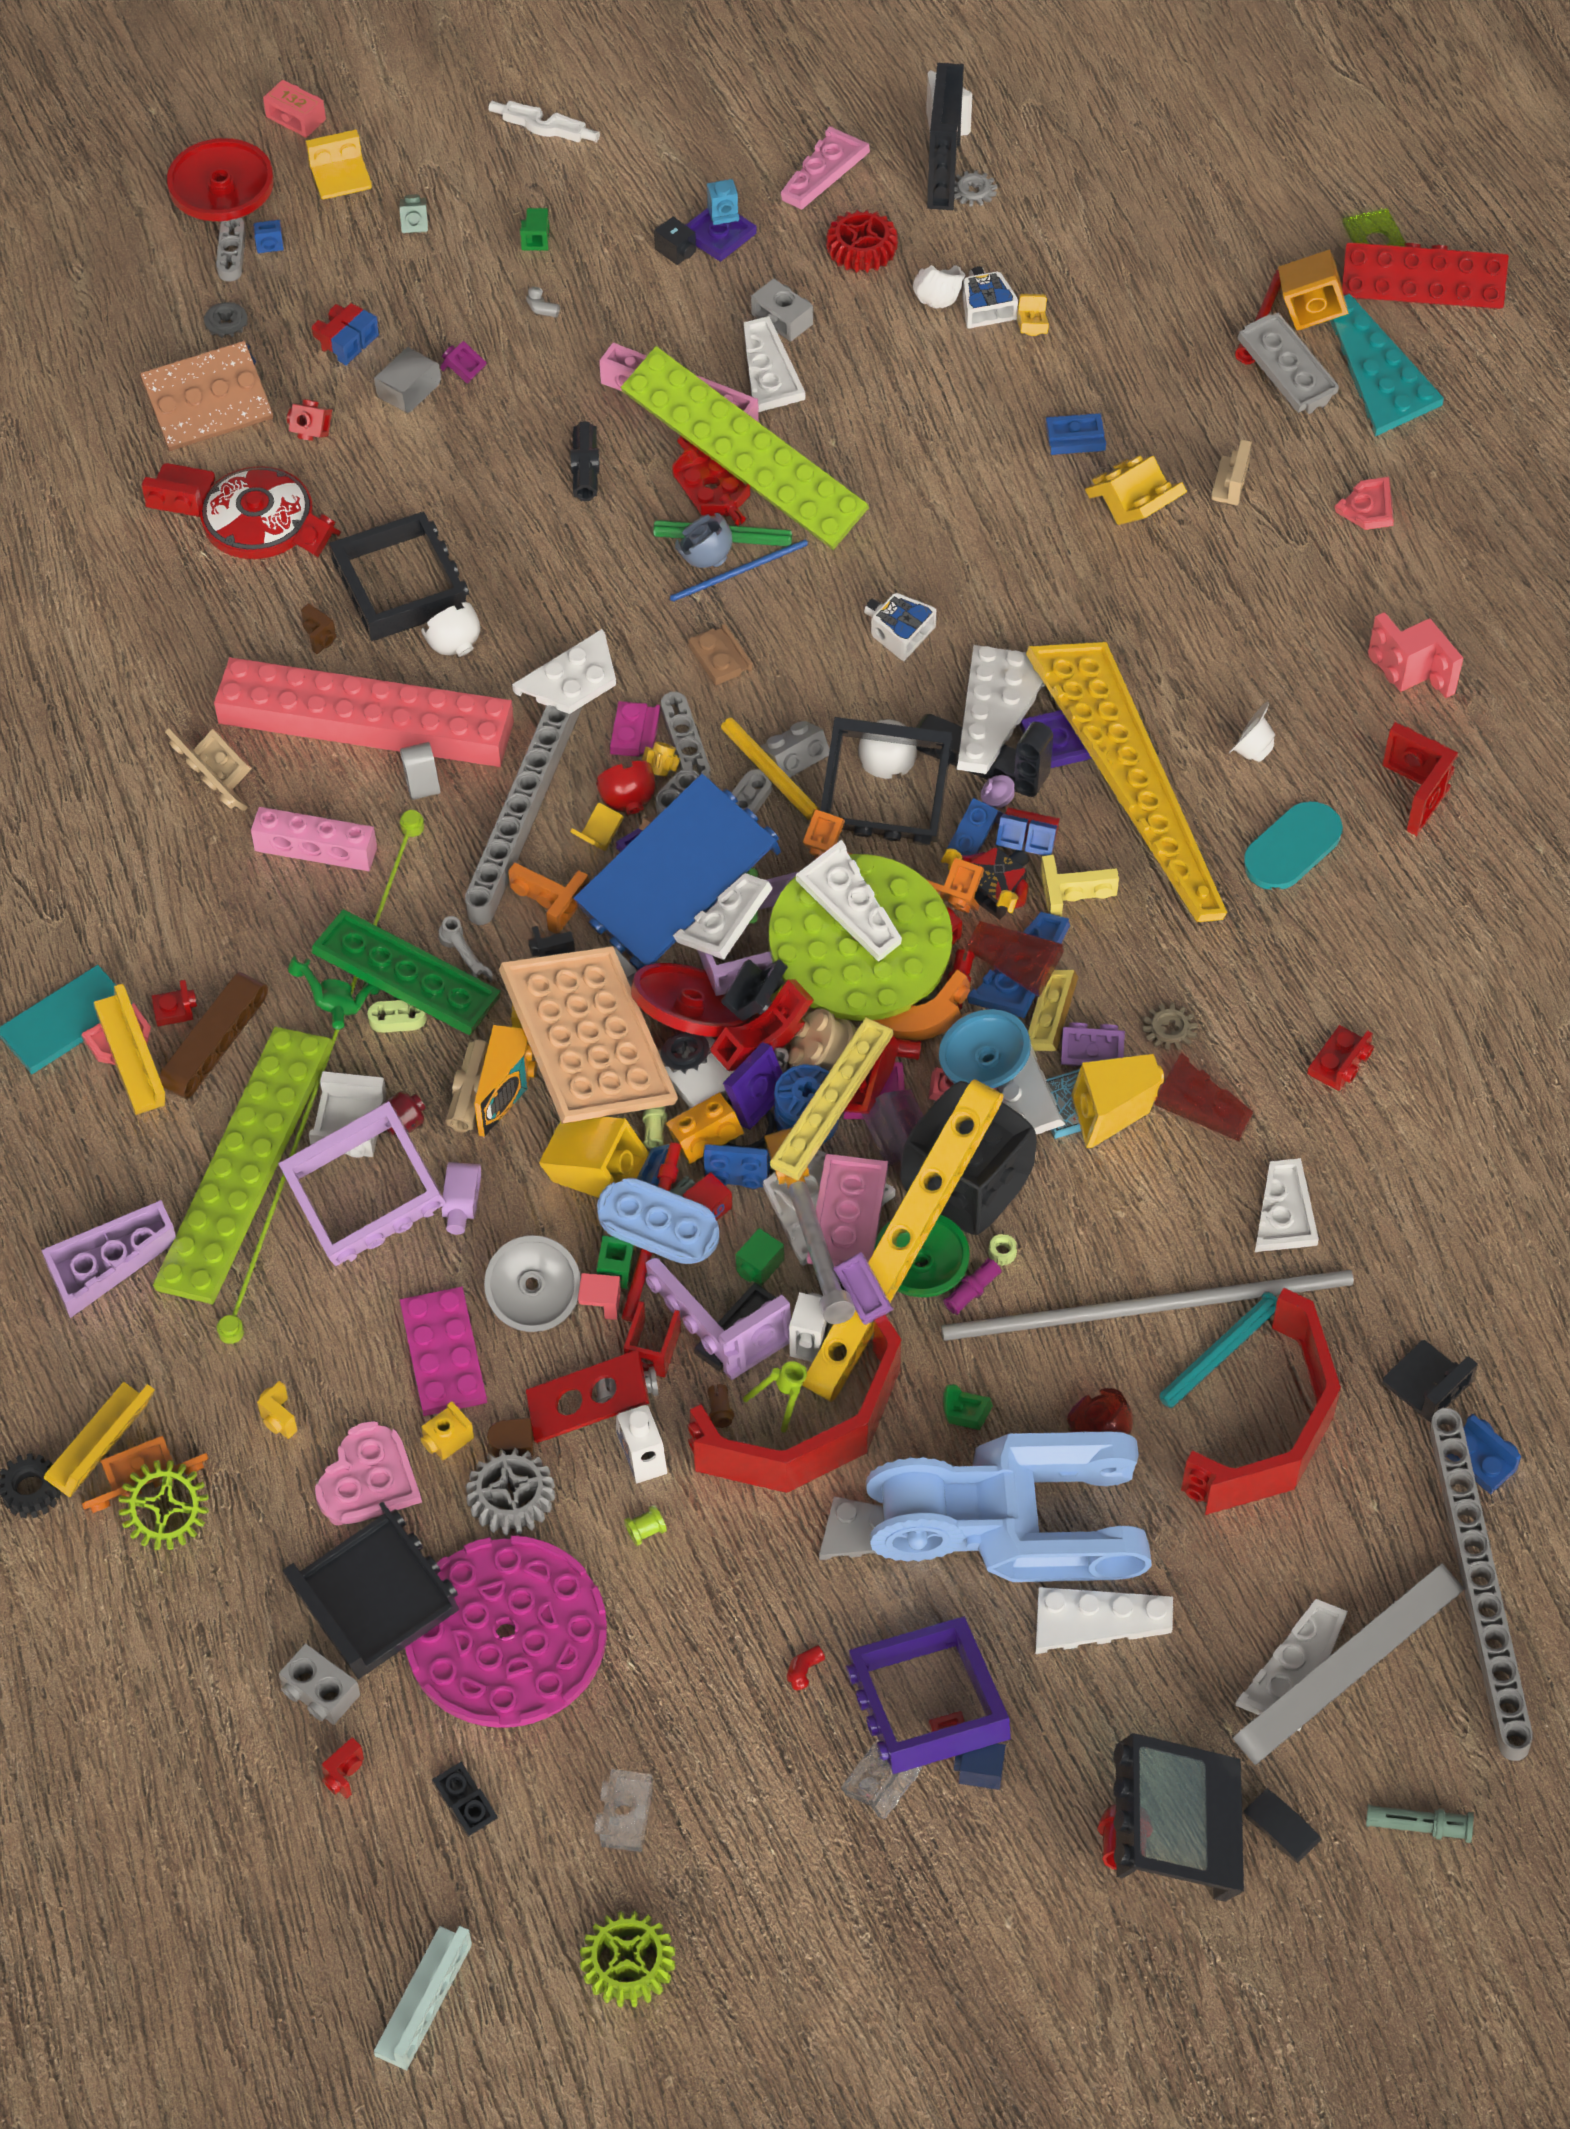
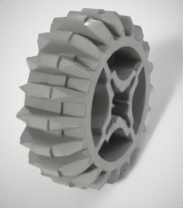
M501 1448L499 1452L500 1457L497 1458L489 1453L487 1456L488 1463L478 1461L476 1465L477 1471H471L469 1475L471 1482H468L466 1485V1492L468 1493L466 1500L467 1505L471 1507V1515L474 1518L479 1517V1524L482 1527L490 1524V1531L493 1533L502 1528L505 1536L508 1535L510 1529H515L516 1533L520 1535L523 1526H527V1528L533 1531L535 1527L534 1520L543 1523L545 1520L544 1513H550L552 1510L551 1502L555 1499V1491L553 1490L555 1483L554 1479L550 1477V1469L548 1466L542 1465V1460L539 1457L531 1460V1453L529 1451L519 1456L518 1450L514 1448L511 1455H506V1452ZM501 1477L500 1480L491 1484L495 1479ZM508 1483L511 1486V1490H513L514 1500H511L510 1493H508ZM528 1500H531V1501H530L529 1503H527L525 1506H523V1507L520 1508V1506H521V1504H522L523 1502L528 1501ZM496 1507H504L507 1510L499 1509Z

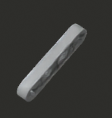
M678 692L665 694L661 700V711L672 745L676 748L675 754L680 758V769L693 770V765L697 764L699 774L703 773L710 780V765L687 699ZM675 704L678 707L679 714L674 715L673 707L670 705ZM682 724L690 728L684 733L674 730L677 725ZM686 747H694L697 749V752L693 755H685L682 753V750Z

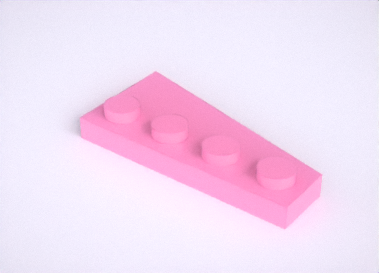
M829 126L825 131V138L819 140L814 146L815 151L812 156L806 157L803 161V168L795 172L781 191L782 201L802 210L870 152L869 144Z

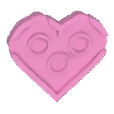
M375 1421L361 1423L348 1431V1435L342 1441L341 1447H338L339 1461L325 1469V1474L315 1486L317 1504L323 1515L328 1517L334 1525L359 1523L383 1515L379 1506L381 1502H384L390 1512L394 1509L400 1510L422 1503L421 1495L400 1436L394 1429L392 1431L388 1427L380 1426Z

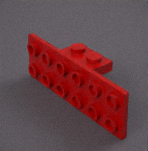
M1347 243L1342 290L1344 296L1351 294L1355 299L1502 309L1505 300L1509 256L1508 254L1448 250V246L1432 245L1430 249L1421 248V244L1405 243L1404 247Z

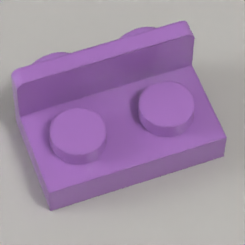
M1072 1022L1069 1023V1027H1063L1061 1065L1081 1066L1084 1062L1124 1057L1125 1031L1118 1030L1117 1025L1101 1024L1100 1029H1088V1024Z

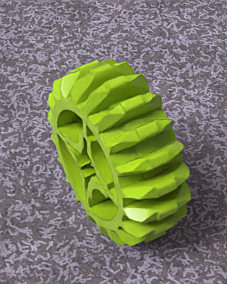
M156 1460L153 1465L154 1472L150 1473L149 1468L144 1464L141 1466L144 1477L140 1478L134 1472L130 1474L131 1479L136 1484L134 1487L127 1483L123 1484L122 1488L131 1493L129 1497L119 1496L118 1501L128 1503V1509H121L118 1513L120 1516L130 1515L131 1520L125 1521L122 1526L123 1528H128L134 1524L137 1529L130 1534L132 1539H135L140 1532L145 1535L141 1541L142 1546H146L150 1538L155 1539V1550L160 1549L161 1540H166L167 1549L171 1550L174 1547L173 1538L177 1537L179 1543L183 1546L186 1544V1539L182 1534L187 1532L193 1538L197 1536L196 1531L191 1526L193 1523L201 1527L204 1526L205 1522L196 1517L198 1513L208 1514L209 1509L199 1507V1501H206L209 1497L207 1494L197 1495L196 1491L202 1489L205 1484L199 1482L193 1486L190 1481L197 1476L195 1471L191 1472L187 1478L182 1475L186 1469L185 1464H181L178 1471L174 1472L172 1471V1460L167 1461L166 1470H161L160 1461ZM163 1477L157 1496L150 1498L137 1496L139 1490L149 1480ZM173 1479L185 1486L189 1492L191 1504L174 1499L172 1495ZM165 1487H167L166 1496H168V1502L181 1506V1509L172 1508L171 1511L167 1509L168 1514L163 1515L162 1523H160L161 1514H159V1508L146 1504V1501L155 1502L156 1499L160 1501L159 1496L164 1495ZM135 1506L148 1508L154 1512V1531L149 1530L141 1523ZM172 1513L190 1514L187 1521L179 1529L170 1533H164L167 1519Z
M620 1910L618 1912V1920L614 1922L610 1916L606 1915L604 1917L605 1927L595 1923L593 1925L595 1935L586 1934L584 1940L587 1946L580 1949V1956L585 1959L580 1962V1969L583 1972H587L584 1975V1982L587 1985L593 1984L592 1993L595 1996L604 1992L603 2000L606 2004L613 1997H617L618 2007H623L625 1999H630L632 2007L635 2008L638 2005L637 1998L641 1996L645 2002L649 2003L651 2001L650 1991L661 1995L663 1992L661 1983H670L671 1975L668 1971L675 1969V1961L670 1959L675 1956V1948L669 1946L671 1936L668 1933L662 1934L663 1925L660 1922L651 1926L652 1918L649 1914L642 1921H639L638 1912L635 1910L631 1914V1919H625L624 1912ZM624 1936L635 1937L634 1939L629 1941L620 1939V1937ZM607 1946L613 1959L608 1963L609 1968L603 1972L599 1966V1958L603 1949ZM652 1946L657 1958L649 1972L642 1959L647 1955L646 1950ZM621 1956H625L627 1959L622 1962ZM634 1956V1962L628 1959ZM625 1977H632L636 1980L632 1982H620V1980Z

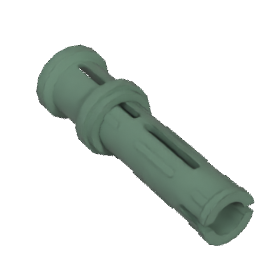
M1368 1804L1366 1827L1374 1826L1432 1833V1837H1436L1439 1840L1443 1837L1464 1839L1465 1843H1471L1474 1812H1467L1466 1815L1446 1813L1444 1809L1438 1808V1810L1435 1809L1434 1813Z

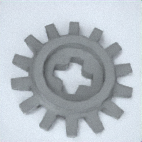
M975 170L971 174L965 171L963 177L960 175L955 176L958 182L955 181V199H961V204H965L970 200V206H973L974 201L982 206L984 204L983 201L991 202L992 198L990 197L996 196L997 192L994 190L997 189V184L991 185L994 182V178L987 179L988 174L985 172L983 175H980ZM969 186H972V187H974V188L979 187V188H978V192H977V193H975L974 191L968 192V191H969Z

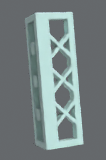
M439 1926L374 2050L376 2057L407 2071L472 1946L468 1929L459 1926L455 1933Z

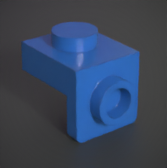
M280 220L253 223L257 254L284 250Z

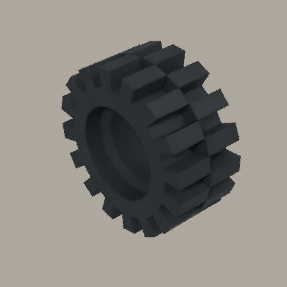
M27 1453L26 1460H23L21 1455L16 1456L17 1463L13 1464L10 1460L6 1463L8 1470L2 1468L0 1471V1495L4 1505L15 1516L19 1512L21 1518H27L28 1513H31L32 1518H37V1511L42 1510L45 1515L49 1512L47 1505L54 1508L57 1504L55 1498L60 1499L61 1496L60 1490L44 1479L46 1472L53 1464L49 1459L45 1461L44 1456L39 1454L35 1459L33 1453ZM29 1477L41 1479L42 1486L35 1493L22 1495L17 1491L18 1484Z

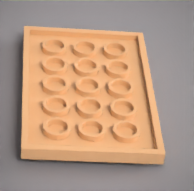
M613 946L501 963L499 972L562 1123L675 1105L678 1096L642 1012L632 998L630 984Z

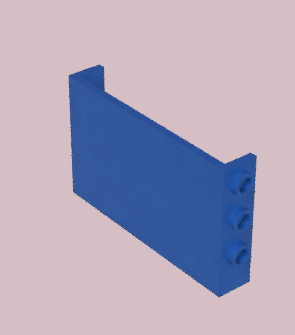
M703 773L574 897L578 907L591 919L588 922L591 927L600 935L605 932L611 937L609 943L614 948L616 947L621 954L624 951L632 957L629 960L630 963L637 970L646 965L654 964L676 942L673 937L680 929L685 931L695 922L694 917L701 911L706 913L718 901V896L743 874L747 873L769 850L773 851L776 855L781 852L777 843L779 839L777 834L768 826L763 829L757 823L758 818L749 808L745 807L742 810L736 804L738 800L729 790L724 789L721 791Z

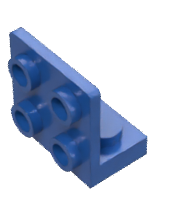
M728 1145L704 1146L705 1176L711 1172L724 1185H741L750 1189L763 1187V1181L769 1177L771 1159L768 1149Z

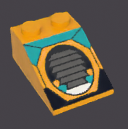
M493 1025L474 1102L479 1136L485 1137L528 1089L530 1077L535 1078L538 1064L536 1059H534V1054L525 1032L521 1028Z

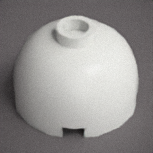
M462 603L464 608L459 610L455 606L445 609L427 622L428 630L422 628L421 632L425 640L434 651L449 656L457 654L461 657L473 650L472 644L476 642L480 634V622L470 603Z
M891 719L877 721V723L906 726L899 721ZM860 739L858 746V756L864 770L875 777L884 779L892 778V775L901 773V776L906 774L914 766L917 755L916 746Z

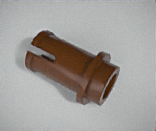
M717 1384V1394L715 1393L714 1385L707 1389L711 1408L709 1418L717 1428L728 1427L732 1424V1420L735 1417L734 1411L730 1408L728 1387L724 1384Z

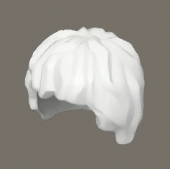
M931 265L919 271V274L914 279L913 290L921 303L928 304L936 309L944 308L956 301L965 273L961 271L959 266H953L950 270L939 271Z

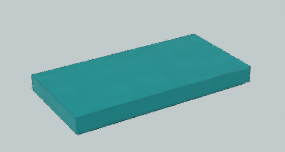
M96 965L0 1026V1038L32 1075L84 1042L81 1034L100 1023L94 1008V1002L114 996V986L116 984L99 965Z

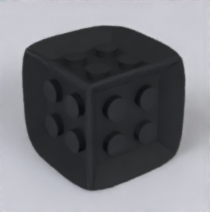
M959 1081L946 1090L923 1115L909 1134L902 1149L900 1168L901 1182L907 1192L970 1083ZM1001 1103L983 1139L940 1214L952 1220L962 1231L972 1235L980 1234L998 1218L1022 1189L1034 1166L1037 1145L1035 1129L1021 1114L1005 1103ZM971 1120L964 1121L959 1128L960 1134L970 1133L974 1127V1122ZM939 1176L931 1178L928 1183V1189L930 1191L939 1189L942 1184V1178Z

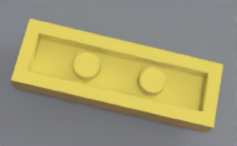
M1046 970L1028 1030L1034 1051H1057L1078 980L1075 970Z

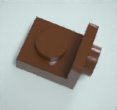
M308 603L301 609L302 625L309 634L312 651L319 654L323 649L330 647L337 638L334 622L327 615Z

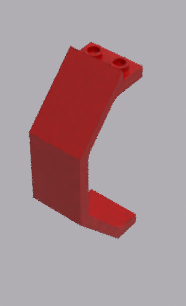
M1283 1288L1278 1297L1272 1329L1296 1340L1300 1345L1317 1405L1294 1447L1287 1453L1238 1468H1229L1192 1450L1186 1460L1181 1491L1185 1492L1188 1497L1195 1501L1206 1502L1205 1515L1295 1490L1334 1418L1341 1386L1314 1302L1286 1288Z
M886 1314L874 1320L873 1352L880 1361V1365L857 1415L787 1450H775L723 1438L700 1404L689 1410L690 1423L687 1424L691 1435L688 1443L694 1454L695 1471L788 1493L867 1454L900 1372L902 1339Z

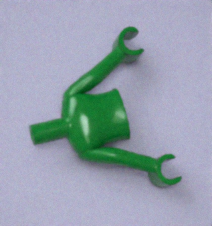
M293 955L287 968L288 972L295 977L305 976L311 986L315 1004L320 1009L332 1014V1027L337 1030L344 1027V1015L357 1014L368 995H377L381 990L364 981L363 988L353 999L351 994L352 987L347 982L326 979L320 984L308 967L310 964V959L308 958L305 959L304 963H300L297 961L296 956Z

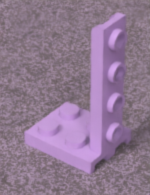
M653 1258L646 1262L648 1276L645 1279L651 1291L655 1294L659 1292L664 1298L667 1308L673 1314L675 1310L680 1311V1317L686 1329L691 1334L696 1333L700 1337L705 1350L710 1355L715 1354L723 1363L724 1373L731 1380L789 1344L791 1310L789 1301L783 1295L772 1301L765 1302L760 1309L747 1317L740 1318L733 1326L724 1331L659 1259Z

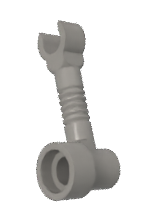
M454 916L446 917L439 928L438 938L440 943L448 948L456 947L469 967L472 976L477 978L478 975L484 974L492 982V971L479 962L463 937V929L459 919Z

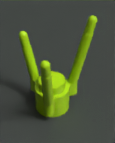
M790 1361L785 1363L782 1369L773 1368L768 1377L743 1397V1401L748 1402L769 1384L776 1381L778 1389L790 1396L781 1426V1432L785 1433L790 1423L800 1388L807 1377L806 1367L798 1362Z

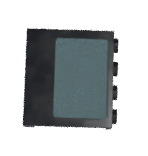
M1132 1733L1117 1743L1113 1753V1761L1116 1764V1781L1113 1787V1793L1116 1797V1814L1114 1817V1828L1116 1830V1848L1114 1851L1116 1877L1123 1879L1139 1870L1213 1887V1899L1224 1902L1244 1892L1241 1759Z

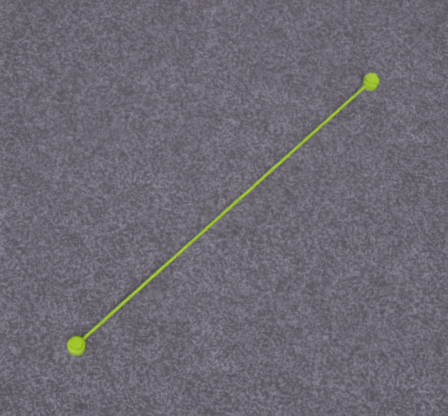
M408 810L400 818L401 831L405 836L373 922L375 926L378 924L408 838L416 837L424 831L423 816L416 810ZM356 976L353 977L351 983V994L353 993L356 982L358 980V977ZM337 1029L334 1030L331 1038L333 1046L339 1032ZM332 1049L313 1088L289 1157L295 1154L320 1085L322 1072L326 1069ZM284 1173L232 1315L222 1317L217 1324L219 1338L226 1344L237 1343L244 1335L242 1321L236 1316L286 1180Z

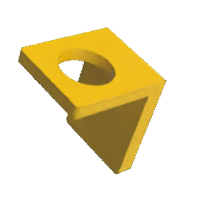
M599 802L582 833L573 828L570 832L606 851L624 816Z

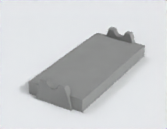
M1279 312L1274 315L1269 314L1246 325L1244 330L1239 332L1237 339L1297 413L1305 410L1310 414L1317 407L1321 406L1322 408L1326 406L1330 398L1337 394L1338 384Z

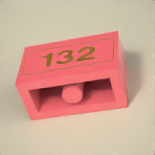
M285 80L279 82L263 97L267 118L306 138L326 120L322 99Z

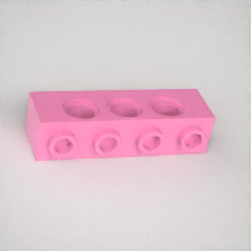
M259 807L251 828L254 849L257 852L370 871L377 850L373 826Z

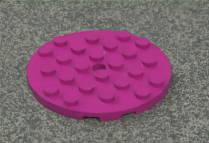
M511 1536V1539L491 1540L489 1537L464 1545V1549L448 1558L445 1556L437 1562L441 1570L437 1575L442 1581L448 1578L456 1589L458 1595L454 1599L460 1610L405 1647L408 1662L416 1681L436 1705L447 1713L469 1723L487 1727L508 1728L524 1726L546 1719L560 1712L582 1694L596 1675L602 1662L607 1641V1621L603 1599L598 1587L595 1586L592 1579L586 1573V1569L575 1558L547 1542L529 1537ZM503 1624H509L515 1628V1634L502 1638L499 1637L496 1631Z

